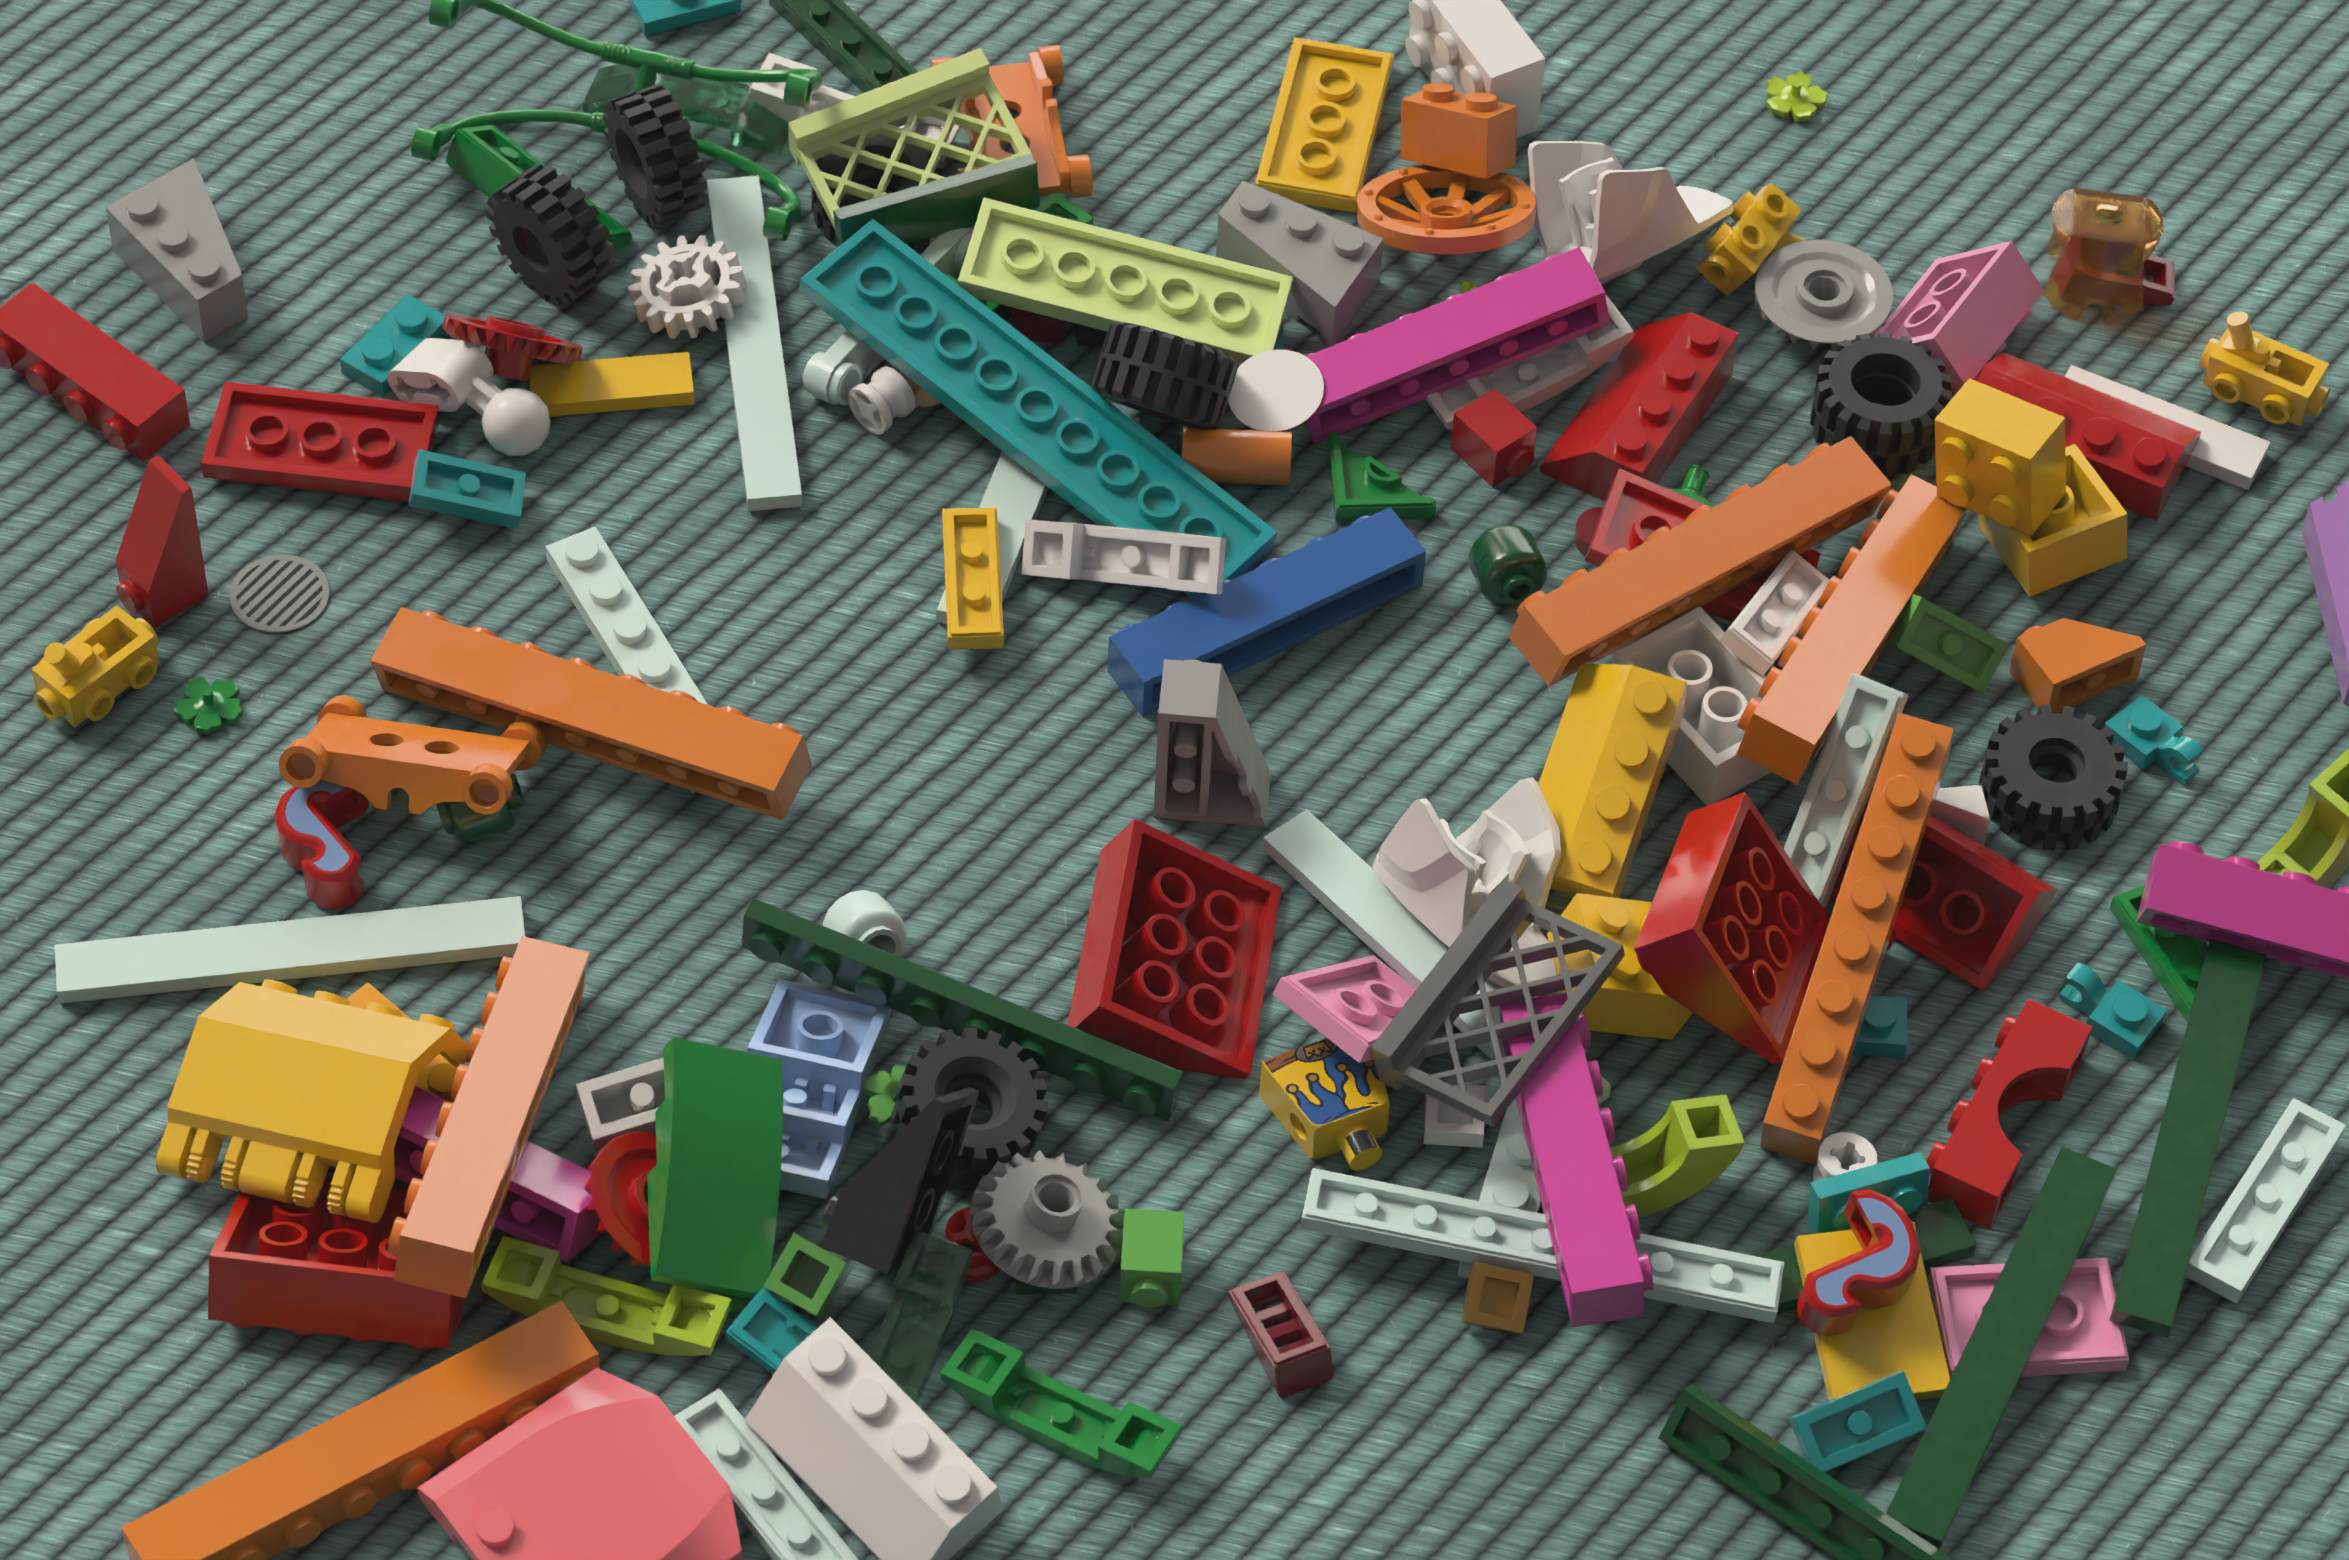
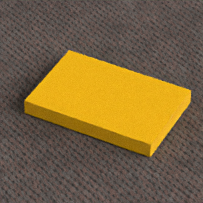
M1852 1230L1797 1236L1794 1247L1803 1288L1808 1273L1863 1250ZM1921 1251L1917 1270L1909 1289L1893 1305L1877 1310L1860 1308L1854 1325L1847 1332L1835 1336H1823L1814 1333L1828 1401L1901 1371L1905 1372L1916 1400L1942 1397L1950 1381Z

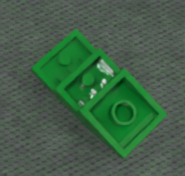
M673 1037L663 1049L665 1101L655 1112L657 1164L647 1175L651 1281L753 1299L760 1289L764 1287L770 1275L776 1235L783 1135L782 1060Z

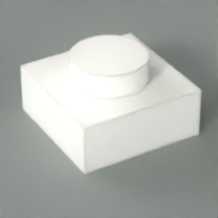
M1465 1084L1468 1094L1485 1102V1086ZM1425 1094L1423 1144L1482 1148L1484 1122Z

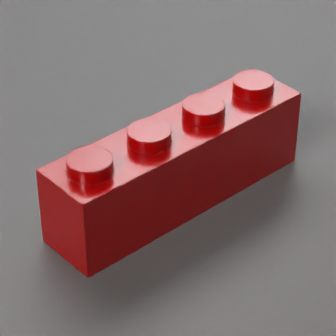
M32 282L0 307V366L17 371L28 379L31 386L39 394L52 396L66 406L68 412L81 423L88 422L101 431L106 439L118 450L126 449L144 462L190 426L184 388Z

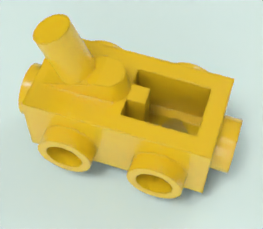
M1772 182L1764 186L1756 196L1747 191L1733 205L1734 210L1729 214L1733 221L1729 225L1725 222L1722 223L1703 244L1709 252L1702 258L1701 263L1696 269L1726 296H1729L1751 277L1765 258H1768L1771 254L1787 245L1806 241V239L1790 232L1791 224L1802 210Z
M2235 312L2229 315L2227 318L2228 328L2220 341L2211 338L2201 357L2199 367L2206 370L2203 385L2210 387L2213 395L2222 402L2235 403L2240 400L2259 408L2262 416L2274 424H2285L2289 421L2301 426L2307 414L2318 417L2326 404L2331 388L2323 385L2329 363L2252 331L2248 315L2245 312Z
M117 605L101 618L90 621L78 635L66 644L51 643L45 649L44 657L40 660L39 664L32 668L36 688L34 701L38 709L50 721L56 722L62 717L73 727H76L87 718L91 721L101 720L112 709L115 697L129 686H132L134 689L143 688L155 676L157 665L160 664L157 650L159 639L156 632L144 619H134Z

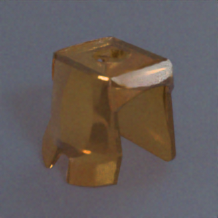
M2072 188L2064 191L2058 196L2052 208L2054 231L2046 245V252L2058 258L2050 273L2043 295L2056 309L2075 320L2080 318L2088 304H2098L2101 307L2103 321L2106 324L2129 318L2143 309L2144 261L2152 255L2158 246L2164 228L2163 217L2159 208L2153 201L2143 196Z

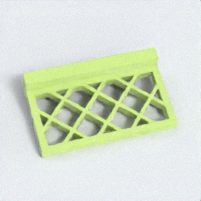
M981 48L788 122L790 151L797 165L803 166L834 229L833 210L839 208L845 193L867 200L887 195L888 193H885L893 174L920 182L919 185L946 178L933 174L941 155L968 163L964 172L975 170L976 166L982 168L1027 154L1033 157L990 76V64ZM985 94L991 106V111L986 121L959 113L965 101ZM930 116L946 121L939 139L936 140L911 132L916 120ZM996 119H998L1001 126L994 124ZM954 124L981 133L973 152L947 143ZM883 135L898 141L891 158L888 159L864 151L868 139ZM989 136L1010 142L1016 153L1001 160L981 155ZM906 143L933 152L925 171L898 162ZM832 153L850 159L842 178L820 171L815 160ZM858 162L884 170L877 190L850 181ZM829 187L836 189L834 196L832 195Z

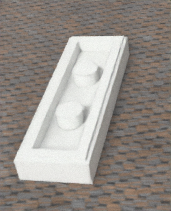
M1790 550L1723 634L1719 642L1763 676L1788 645L1790 639L1799 631L1812 606H1818L1819 600L1830 580L1795 551Z

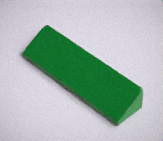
M494 125L457 129L446 156L448 166L488 197H491L495 191L536 164H542L543 168L546 167ZM585 197L584 200L589 207L594 205L600 213L597 219L600 224H606L610 233L606 240L614 244L615 252L631 242L633 235L628 229Z

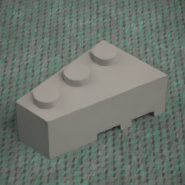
M194 158L106 207L113 251L204 343L248 318L242 273Z
M1243 180L1218 214L1216 257L1292 276L1293 280L1285 313L1296 322L1302 318L1321 333L1320 341L1327 347H1331L1338 342L1380 282L1384 238Z
M1164 659L1158 712L1153 817L1266 827L1271 772L1222 664L1205 663L1198 660Z

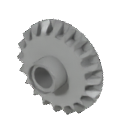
M1806 240L1787 245L1771 254L1764 261L1756 277L1755 304L1761 307L1762 320L1772 321L1775 333L1787 332L1790 335L1792 344L1801 339L1809 341L1813 350L1820 343H1827L1836 351L1838 343L1845 339L1855 342L1856 335L1865 333L1870 337H1874L1879 327H1885L1892 309L1893 289L1884 269L1876 260L1863 251L1836 241Z
M1039 1150L1029 1158H1024L1019 1153H1016L1005 1164L997 1161L990 1173L982 1176L972 1198L970 1220L974 1236L980 1248L1002 1271L1027 1284L1044 1288L1064 1289L1089 1283L1104 1274L1112 1266L1123 1243L1124 1215L1118 1209V1195L1109 1194L1106 1190L1105 1177L1096 1179L1088 1174L1086 1163L1079 1167L1067 1163L1064 1153L1056 1159L1045 1158Z

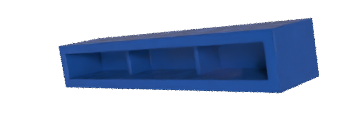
M1391 507L1372 516H1362L1346 528L1326 537H1317L1309 541L1304 547L1279 559H1269L1257 569L1233 580H1224L1222 594L1203 593L1186 602H1176L1162 613L1138 624L1133 623L1124 626L1116 634L1109 637L1108 673L1140 715L1144 717L1159 709L1164 659L1198 660L1205 663L1222 664L1227 677L1423 586L1426 550Z

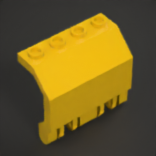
M265 979L262 987L239 982L198 1016L167 1106L168 1123L156 1157L157 1171L160 1174L181 1179L189 1178L191 1181L204 1183L208 1181V1178L211 1177V1173L214 1171L213 1167L216 1165L223 1142H228L230 1144L224 1158L225 1163L222 1165V1171L220 1172L223 1188L239 1191L240 1189L242 1193L289 1204L295 1202V1205L310 1208L317 1202L319 1191L322 1189L329 1166L336 1167L327 1197L330 1213L342 1216L347 1214L349 1218L377 1223L384 1213L395 1180L394 1147L419 1072L438 1054L455 1067H458L459 1064L465 1065L468 1043L453 1031L455 1025L452 1022L438 1016L421 1014L419 1021L402 1018L400 1011L380 1003L369 1002L365 1010L349 1006L350 1002L347 999L325 991H316L314 998L297 995V990L292 986L274 980Z

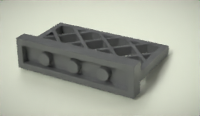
M1503 879L1371 1046L1380 1082L1400 1091L1404 1084H1407L1490 1126H1494L1624 958L1623 945L1527 901L1523 887ZM1531 923L1552 932L1554 942L1521 950L1518 945V939ZM1584 950H1590L1601 955L1593 967L1568 973L1564 955ZM1558 957L1562 974L1527 982L1523 965ZM1513 967L1518 968L1521 984L1489 992L1486 991L1485 982L1493 972ZM1566 989L1568 999L1561 1009L1535 1015L1531 997ZM1525 999L1529 1017L1494 1025L1490 1007ZM1484 1009L1488 1027L1453 1034L1452 1024L1460 1014ZM1533 1032L1535 1042L1526 1053L1502 1058L1498 1040ZM1492 1042L1496 1060L1461 1068L1457 1050ZM1451 1051L1454 1070L1433 1075L1418 1070V1067L1426 1057ZM1500 1075L1502 1085L1488 1103L1467 1093L1465 1083Z

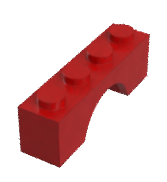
M2029 998L2017 1018L2010 1015L2006 1017L1994 1044V1047L1999 1048L1994 1060L1988 1057L1983 1058L1971 1084V1089L1976 1091L1970 1102L1960 1099L1947 1126V1131L1952 1133L1947 1144L1945 1145L1937 1141L1926 1162L1930 1167L1929 1176L1931 1177L1928 1186V1202L1934 1203L1952 1198L1963 1218L1989 1230L1991 1229L2014 1187L2022 1158V1153L2005 1136L1999 1123V1117L2013 1106L2028 1101L2049 1100L2061 1102L2084 1060L2092 1026Z

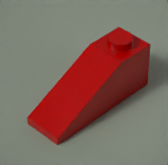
M159 455L148 462L116 557L120 582L116 586V592L120 601L130 613L136 614L139 612L154 628L209 595L192 488Z

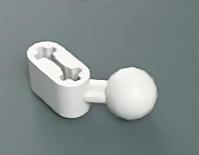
M438 338L424 339L388 374V383L392 391L403 402L438 405L439 411L446 412L456 411L464 403H467L482 415V427L487 441L494 449L508 456H526L539 449L550 432L551 421L548 408L541 398L524 388H507L502 391L489 381L493 376V367L490 360L480 348L471 342Z

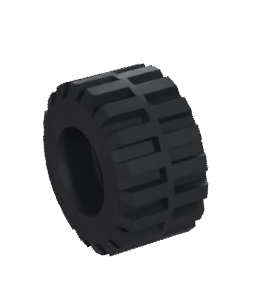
M1120 322L1109 325L1090 387L1107 400L1159 418L1195 428H1219L1239 365L1228 354L1209 346L1149 327Z
M1865 333L1856 335L1855 342L1845 339L1838 343L1836 351L1830 350L1825 355L1823 365H1820L1810 415V425L1814 426L1812 434L1816 443H1828L1830 446H1833L1851 436L1884 476H1895L1896 470L1899 469L1904 473L1916 470L1917 462L1925 465L1932 459L1933 452L1935 451L1934 420L1951 401L1952 381L1950 374L1944 373L1945 364L1940 358H1931L1932 350L1925 345L1917 347L1912 344L1913 339L1901 336L1900 339L1890 338V333H1878V337H1870ZM1874 403H1882V404H1886V405H1889V406H1882V405H1877V404H1874Z

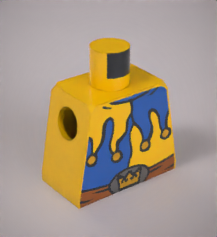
M1326 1038L1262 1061L1259 1094L1264 1103L1309 1158L1318 1160L1342 1151L1350 1168L1356 1171L1369 1168L1381 1158L1382 1150L1375 1139L1382 1137L1387 1132L1390 1103L1385 1085L1379 1080L1374 1059L1358 1063L1331 1040Z

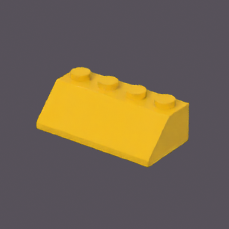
M1580 664L1538 783L1559 827L1561 857L1550 889L1572 896L1580 893L1620 898L1688 703L1687 682L1634 665Z

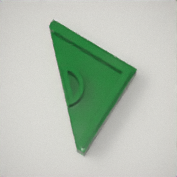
M1328 433L1327 449L1335 521H1355L1362 516H1372L1391 507L1400 520L1435 519L1436 500L1433 497L1420 496L1402 484L1401 476L1370 455L1364 458L1342 443L1339 433Z

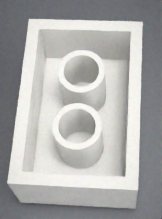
M1412 0L1409 3L1410 31L1409 37L1405 42L1406 51L1412 64L1416 67L1420 66L1431 80V83L1449 84L1454 87V92L1467 95L1471 93H1490L1497 96L1498 102L1516 105L1517 138L1537 131L1545 57L1501 0Z
M1698 607L1612 654L1610 664L1634 665L1687 682L1688 703L1667 763L1708 806L1723 800L1771 773V771L1736 754L1745 734L1743 730L1737 728L1738 722L1752 697L1762 701V698L1758 697V693L1766 676L1765 674L1763 676L1758 674L1719 642L1725 632L1701 607Z

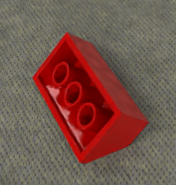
M1692 312L1639 326L1634 332V337L1624 346L1540 465V472L1603 501H1606L1612 481L1619 469L1657 484L1731 378L1739 333Z
M2004 352L1986 364L1977 379V382L2065 417V447L2076 444L2122 507L2158 521L2201 436V432Z
M1872 791L1830 895V898L1835 901L1837 900ZM1930 814L1894 925L1896 938L1980 990L1986 991L2030 940L2058 890Z

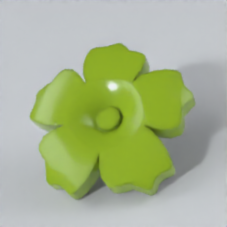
M1802 71L1795 75H1788L1786 82L1777 76H1773L1771 80L1766 82L1768 98L1766 107L1771 113L1782 118H1788L1791 113L1795 121H1807L1816 115L1817 109L1826 105L1827 92L1822 91L1818 85L1810 87L1811 75H1806Z

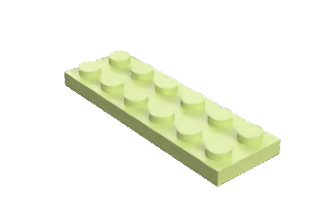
M983 198L957 284L975 298L1103 331H1108L1110 324L1120 322L1160 330L1224 352L1235 360L1238 365H1241L1256 354L1274 350L1293 277Z

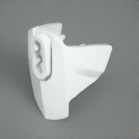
M1535 141L1528 148L1530 187L1536 197L1535 227L1542 246L1539 263L1552 255L1563 254L1580 247L1600 284L1638 268L1643 261L1692 237L1728 216L1734 210L1731 199L1695 187H1676L1669 171L1663 167L1624 170L1612 149L1603 143Z
M1533 778L1519 780L1488 810L1483 811L1479 819L1456 839L1451 834L1448 823L1444 819L1439 820L1431 803L1426 798L1419 799L1412 803L1383 842L1372 868L1398 900L1437 938L1450 947L1503 879L1523 887L1527 901L1545 908L1553 876L1561 857L1559 827L1537 781ZM1532 923L1518 939L1520 950L1549 943L1548 939L1541 932L1540 927ZM1553 958L1523 965L1527 982L1557 975ZM1517 967L1493 972L1488 978L1504 988L1521 984Z

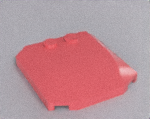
M595 1368L418 1487L419 1498L454 1544L459 1541L473 1560H742V1550L730 1486L657 1395L599 1368Z

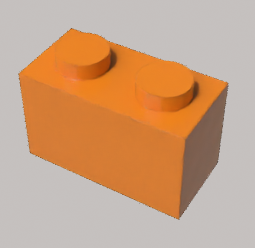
M1445 83L1426 84L1423 86L1422 91L1402 99L1401 159L1485 179L1516 166V105L1498 102L1497 96L1490 93H1471L1467 95L1454 92V87Z

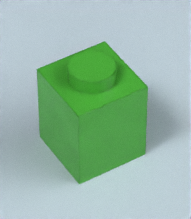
M1125 1209L1119 1302L1136 1303L1140 1306L1151 1308L1164 1304H1180L1185 1212Z
M793 1233L764 1287L823 1321L850 1274L852 1267L842 1259Z

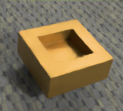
M1479 1262L1472 1263L1460 1323L1516 1335L1523 1334L1534 1274Z

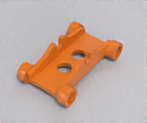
M1059 45L1037 47V52L1028 53V62L990 66V76L1007 108L1014 109L1020 113L1014 121L1027 143L1034 160L1037 162L1039 196L1051 195L1053 192L1057 194L1069 192L1070 198L1092 196L1093 179L1089 156L1087 154L1066 155L1059 121L1058 105L1056 99L1052 98V87L1063 86L1064 82L1063 62ZM952 57L931 59L930 67L948 61ZM985 94L965 101L960 112L986 121L991 111V106ZM996 119L994 124L1001 126L998 119ZM964 128L969 149L973 152L981 133ZM989 136L981 155L1001 160L1014 154L1001 149L1004 144L1008 143L1007 141ZM966 168L957 169V174L964 173Z
M340 695L330 699L318 713L317 725L305 738L293 741L286 748L279 759V770L284 780L297 788H310L321 779L355 789L364 795L377 809L388 810L391 806V790L393 788H401L409 795V813L421 815L432 805L441 802H466L467 806L473 811L486 815L500 811L512 795L513 784L510 778L514 770H528L534 767L545 753L547 741L542 729L535 723L526 720L516 721L510 724L501 736L367 718L366 711L359 701L347 695Z

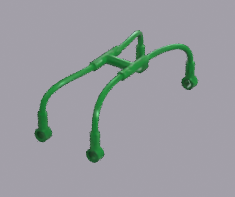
M432 0L429 10V23L431 25L453 29L458 15L467 11L469 7L480 8L566 46L601 56L602 61L636 68L633 92L654 85L657 73L686 80H692L695 77L725 82H786L784 103L807 108L812 94L822 85L821 74L815 69L743 70L696 65L694 60L605 41L602 44L556 28L497 0ZM518 109L490 112L459 119L449 124H438L431 129L419 126L412 139L411 155L415 158L435 161L439 155L440 148L449 143L456 130L461 128L518 122H559L588 126L593 132L605 134L604 129L607 126L603 121V112L595 111L593 114L557 109ZM692 137L693 140L696 139L699 147L697 152L733 165L752 176H759L760 181L775 190L786 201L787 204L781 208L774 206L768 208L763 225L764 237L786 241L791 226L801 217V202L793 189L778 176L754 161L719 145Z

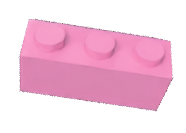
M2012 241L1939 258L1933 262L1887 319L1885 327H1881L1874 337H1878V333H1890V338L1900 339L1901 336L1913 339L1912 344L1917 347L1921 345L1928 347L1932 350L1931 358H1940L1945 364L1944 373L1950 374L1952 381L1951 392L1956 394L1969 378L1977 381L1980 371L1988 361L2004 350L2006 347L2005 340L2015 327L2030 317L2032 313L2030 308L2044 292V289Z

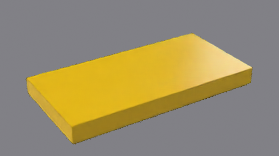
M1294 37L1255 185L1299 204L1357 213V197L1364 186L1394 67L1395 54Z

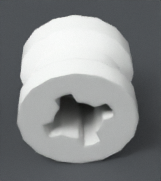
M887 366L881 367L874 372L869 384H858L848 393V403L854 416L864 428L876 435L883 434L890 429L895 417H906L916 408V399L908 382L896 370Z
M1840 1132L1830 1135L1823 1140L1819 1147L1817 1165L1813 1171L1812 1182L1877 1164V1153L1873 1145L1864 1137L1855 1133Z

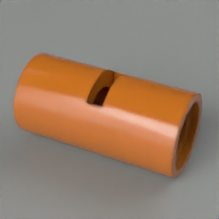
M1183 427L1182 458L1212 482L1275 486L1290 485L1292 432Z

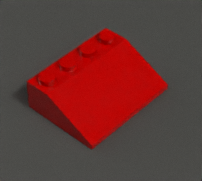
M1743 792L1687 814L1635 944L1634 951L1641 968L1646 973L1652 975L1665 995L1770 1063L1776 1064L1784 1060L1830 917L1747 793Z
M1134 819L1100 852L1067 1025L1175 1069L1245 1080L1251 1075L1282 887Z
M325 1178L322 1189L319 1191L317 1202L310 1208L295 1205V1202L289 1204L240 1192L209 1255L208 1320L225 1321L232 1326L240 1328H250L257 1325L283 1328L298 1335L325 1333L348 1336L357 1342L383 1340L408 1343L413 1348L423 1350L436 1347H450L461 1320L466 1298L394 1281L397 1255L388 1253V1244L396 1218L407 1219L408 1214H404V1206L409 1188L392 1186L384 1213L377 1223L349 1218L347 1214L342 1216L330 1213L327 1205V1197L332 1182L330 1178Z

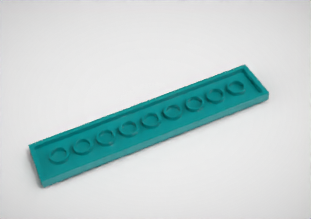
M874 219L869 221L800 279L799 292L1095 524L1225 538L1223 581L1240 577L1275 545L1278 533L1275 529L1107 399L1097 394L1085 382ZM1182 591L1191 599L1203 594L1199 592Z

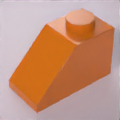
M2062 618L2045 626H2033L2017 637L2009 673L2037 708L2039 705H2051L2052 713L2057 714L2062 712L2063 706H2076L2138 679L2146 643L2139 636Z

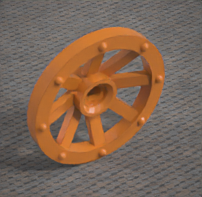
M1429 165L1400 168L1383 174L1367 183L1357 197V220L1362 230L1384 238L1383 244L1398 249L1427 254L1475 253L1505 246L1526 235L1532 229L1536 220V197L1526 183L1504 172L1485 179ZM1449 188L1447 197L1430 198L1424 189ZM1467 189L1488 193V195L1474 205L1465 200ZM1404 194L1417 212L1390 199ZM1506 202L1513 207L1491 214Z

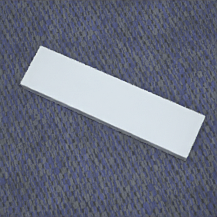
M2073 365L2070 366L2065 375L2066 378L2200 431V439L2186 464L2187 467L2249 490L2267 456L2270 441Z

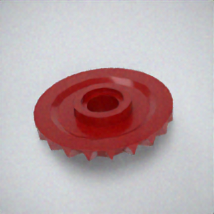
M445 314L442 327L451 337L485 346L484 353L492 364L494 375L521 381H528L533 358L569 364L579 361L583 346L544 334L545 329L494 316H487V319L484 320L462 315Z
M632 1132L615 1137L597 1153L598 1155L587 1168L591 1176L584 1189L592 1196L587 1210L598 1215L600 1219L597 1232L609 1233L614 1240L612 1251L623 1249L629 1254L631 1266L643 1263L647 1265L650 1271L647 1175L657 1164L656 1134Z

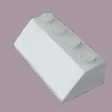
M831 1317L783 1359L745 1418L746 1424L878 1560H949L1003 1511L998 1487Z

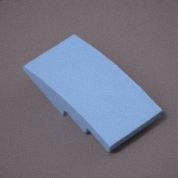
M779 979L751 1039L747 1053L782 1060L783 1135L780 1189L827 1199L866 1094L863 1092V1087L866 1084L867 1077L872 1076L891 1014V1008L884 1005L876 1006L869 1004L856 995Z

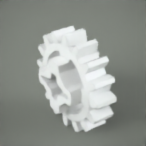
M700 235L695 244H688L684 236H679L677 246L669 248L667 244L661 242L658 244L659 255L654 257L643 254L641 260L644 269H632L631 271L634 284L629 286L628 290L638 320L640 322L648 321L650 331L653 333H657L666 327L671 339H675L680 330H688L691 338H697L698 328L706 326L714 332L718 330L716 319L722 317L732 320L735 316L731 305L744 303L742 289L747 287L736 252L727 253L725 243L721 240L709 247L705 235ZM720 276V281L718 284L716 279Z

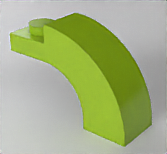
M2349 749L2309 784L2308 797L2303 809L2278 843L2257 861L2260 865L2259 870L2281 876L2284 872L2306 874L2316 880V885L2330 888L2349 866Z
M1726 1094L1671 1101L1663 1118L1649 1131L1629 1142L1610 1147L1611 1156H1622L1626 1169L1628 1191L1621 1192L1624 1206L1634 1204L1638 1218L1664 1210L1694 1195L1720 1176L1736 1159L1745 1141Z

